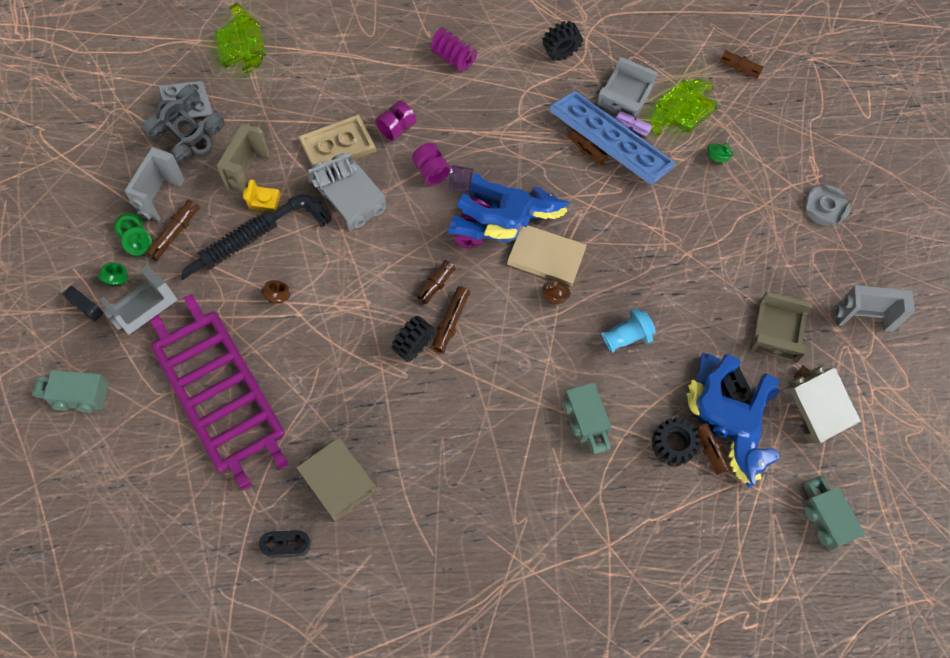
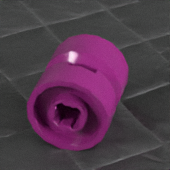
M401 100L393 104L389 111H384L375 119L377 128L389 141L397 139L403 134V130L407 131L417 122L412 109Z
M435 143L421 145L413 152L412 161L417 169H421L420 174L427 185H437L450 175L451 168L444 157H442V153Z

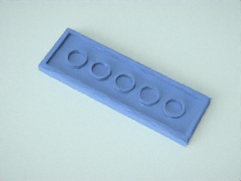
M576 91L555 102L550 107L549 111L650 185H653L671 171L676 164L669 157Z

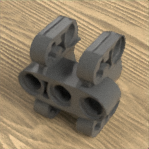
M191 84L186 85L176 95V100H163L157 107L158 115L155 114L148 118L141 127L144 134L152 142L159 140L169 130L180 140L169 152L173 154L178 167L190 158L192 152L199 157L208 156L212 151V145L207 135L213 137L225 125L224 118L216 110L205 120H200L199 125L188 115V112L193 110L201 100L198 91ZM183 124L191 126V130L187 133H181L179 128ZM201 140L207 142L205 149L199 150L195 148V144Z

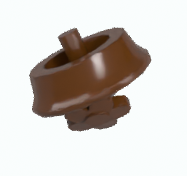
M270 280L261 289V294L269 300V303L279 304L290 298L289 287L281 281Z
M557 280L547 282L542 287L544 298L553 304L564 303L571 294L569 288L557 282Z

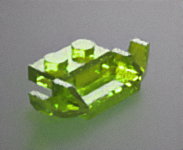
M237 2L229 7L234 16L231 19L232 23L215 31L221 64L228 68L243 61L245 67L242 70L244 73L249 74L262 64L266 52L259 23Z
M702 79L683 80L656 102L652 115L651 132L660 136L665 125H675L691 133L717 110L718 103L703 96V92L706 89L709 91L714 89L713 84Z

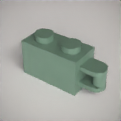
M51 370L49 378H36L32 396L43 398L55 410L67 411L68 408H75L80 412L92 413L93 410L102 411L109 382L101 374Z
M595 382L567 390L564 400H562V405L565 413L570 414L572 420L570 426L574 437L578 436L580 443L587 442L593 455L610 450L607 435L612 427ZM600 438L601 442L595 443L594 439Z
M821 475L803 483L804 490L809 497V500L803 503L806 516L814 523L818 530V538L827 547L828 551L866 535L839 487L831 490L825 478ZM816 488H819V490H820V492H821L820 495H819L818 492L816 491Z

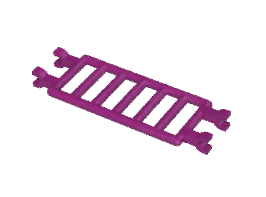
M190 294L183 299L193 314L195 321L169 334L164 322L157 314L150 319V322L160 339L151 344V349L215 469L218 472H222L230 468L238 485L244 491L250 488L252 484L243 470L240 461L267 447L280 470L289 465L276 443L277 440L284 437L285 431L219 315L214 311L204 315L193 294ZM212 323L217 332L216 334L168 359L163 350L164 347ZM223 342L228 351L227 353L178 378L173 367ZM231 361L234 362L239 372L189 398L184 386ZM243 380L245 381L250 390L249 392L204 417H199L195 406ZM253 400L257 402L261 412L211 439L205 428L206 426ZM267 420L273 432L229 457L222 459L217 447Z

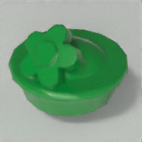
M727 142L724 145L712 143L707 147L708 157L716 162L726 163L734 154Z
M123 213L114 222L115 233L121 239L124 232L129 228L139 227L144 229L143 221L134 213Z
M133 227L124 232L121 243L127 253L140 256L144 255L145 251L149 249L152 239L150 234L143 228Z
M118 263L104 264L98 271L99 279L109 286H121L129 278L126 268Z

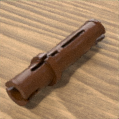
M187 199L180 211L172 215L171 222L149 249L145 251L150 256L157 250L151 259L158 261L181 230L189 226V220L200 209L195 204L189 210L194 203L192 200Z
M463 286L456 288L444 319L437 326L438 332L431 345V349L439 354L445 353L450 338L456 333L455 327L471 293L467 288ZM458 303L459 305H458V307H457V309H456V312H455L454 315H452V313H453V311H454V309H455V307H456V304ZM450 324L445 336L443 337L447 325Z

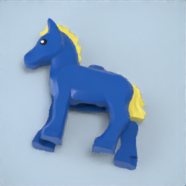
M475 173L470 182L469 194H462L457 207L463 209L462 213L475 218L480 223L466 221L461 217L454 216L448 233L468 236L475 240L487 238L500 242H511L518 237L522 227L527 228L530 218H559L567 213L566 206L570 204V201L559 200L540 187H534L531 195H529L522 189L508 188L500 184L490 183L484 180L480 174ZM470 197L482 200L489 204L491 208H485L475 203Z
M702 353L698 375L688 385L690 393H687L690 411L695 414L699 422L703 424L709 423L714 434L720 437H729L733 440L728 455L731 458L730 466L732 471L736 472V477L742 479L748 488H752L756 480H761V473L769 465L779 460V452L776 449L757 448L762 431V414L767 402L775 398L781 391L777 388L779 379L767 373L763 374L749 405L724 397L721 392V381L728 373L735 372L741 361L729 354H724L720 361L719 358L711 354Z

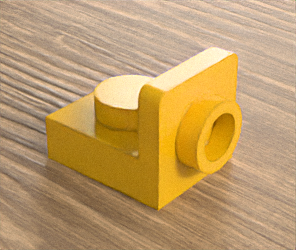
M250 179L248 187H245L243 191V199L246 200L249 210L264 211L266 209L272 213L277 209L281 195L279 189L258 187L255 180Z

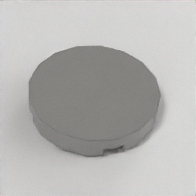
M823 185L822 187H814L807 194L804 201V209L808 217L815 223L822 226H836L842 223L848 216L850 202L848 203L846 200L847 196L840 189L830 185Z

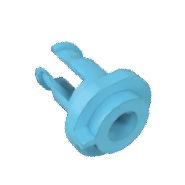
M636 307L629 310L631 318L614 326L610 331L601 333L609 351L611 350L613 353L617 348L625 347L640 339L646 344L653 341L652 335L656 333L655 327L645 310L640 311Z

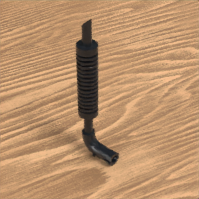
M306 194L293 196L288 199L286 204L272 213L265 209L260 215L258 214L252 220L250 219L242 224L241 228L237 227V230L234 229L233 233L229 232V235L226 234V238L221 237V240H217L218 243L213 242L214 245L210 244V248L205 247L206 250L202 249L197 252L199 259L183 269L181 280H184L204 266L211 270L215 267L214 264L218 265L219 261L223 262L222 259L226 260V256L231 257L230 254L234 255L235 252H239L238 249L242 250V246L244 248L247 247V245L251 244L250 241L253 243L254 239L257 240L258 237H262V234L265 235L266 232L268 233L270 230L277 227L276 220L292 210L296 211L304 208L306 212L311 213L320 227L325 226L324 221L329 224L332 217L321 206L320 200L317 201L312 196Z

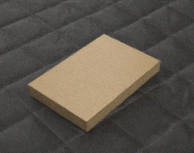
M359 115L298 136L311 166L318 162L327 163L332 161L334 156L341 153L345 155L351 153V161L376 152V147Z
M527 226V228L522 227L510 253L507 265L573 286L587 245L531 226Z

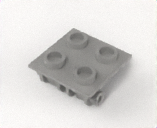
M203 81L159 86L162 100L172 101L176 100V95L182 88L191 84L198 91L201 100L193 110L188 112V115L191 118L209 116L213 113Z
M341 153L334 156L332 161L327 163L318 162L312 165L311 169L308 170L309 185L313 184L315 188L318 186L322 188L331 184V182L334 183L333 172L338 180H341L340 173L343 178L354 175L357 168L354 162L349 163L351 162L352 154L345 155Z

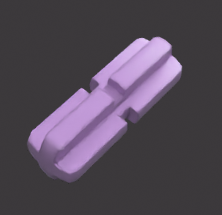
M622 111L617 114L616 120L628 129L632 128V131L645 137L650 133L652 127L650 124L639 119L636 121L634 120L635 117Z

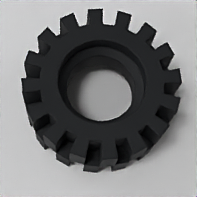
M562 21L561 25L555 24V28H549L550 32H546L544 34L545 37L542 38V44L552 60L557 59V61H560L562 57L567 59L568 55L571 57L573 52L578 51L577 47H581L583 37L574 22L571 23V21H567V23Z
M420 316L412 317L410 322L407 321L404 328L399 330L400 333L396 334V339L393 340L391 349L405 361H412L414 357L418 356L419 352L423 351L428 341L431 340V335L434 334V327Z
M675 417L674 420L669 418L665 422L663 421L654 432L652 449H656L654 454L656 457L660 455L662 457L660 461L663 463L668 461L670 466L676 463V466H681L683 463H688L698 452L701 438H697L699 432L698 430H693L695 427L693 424L687 425L688 420L683 419L681 422L679 417ZM676 433L681 435L685 441V447L682 450L670 448L667 443V436L669 434Z

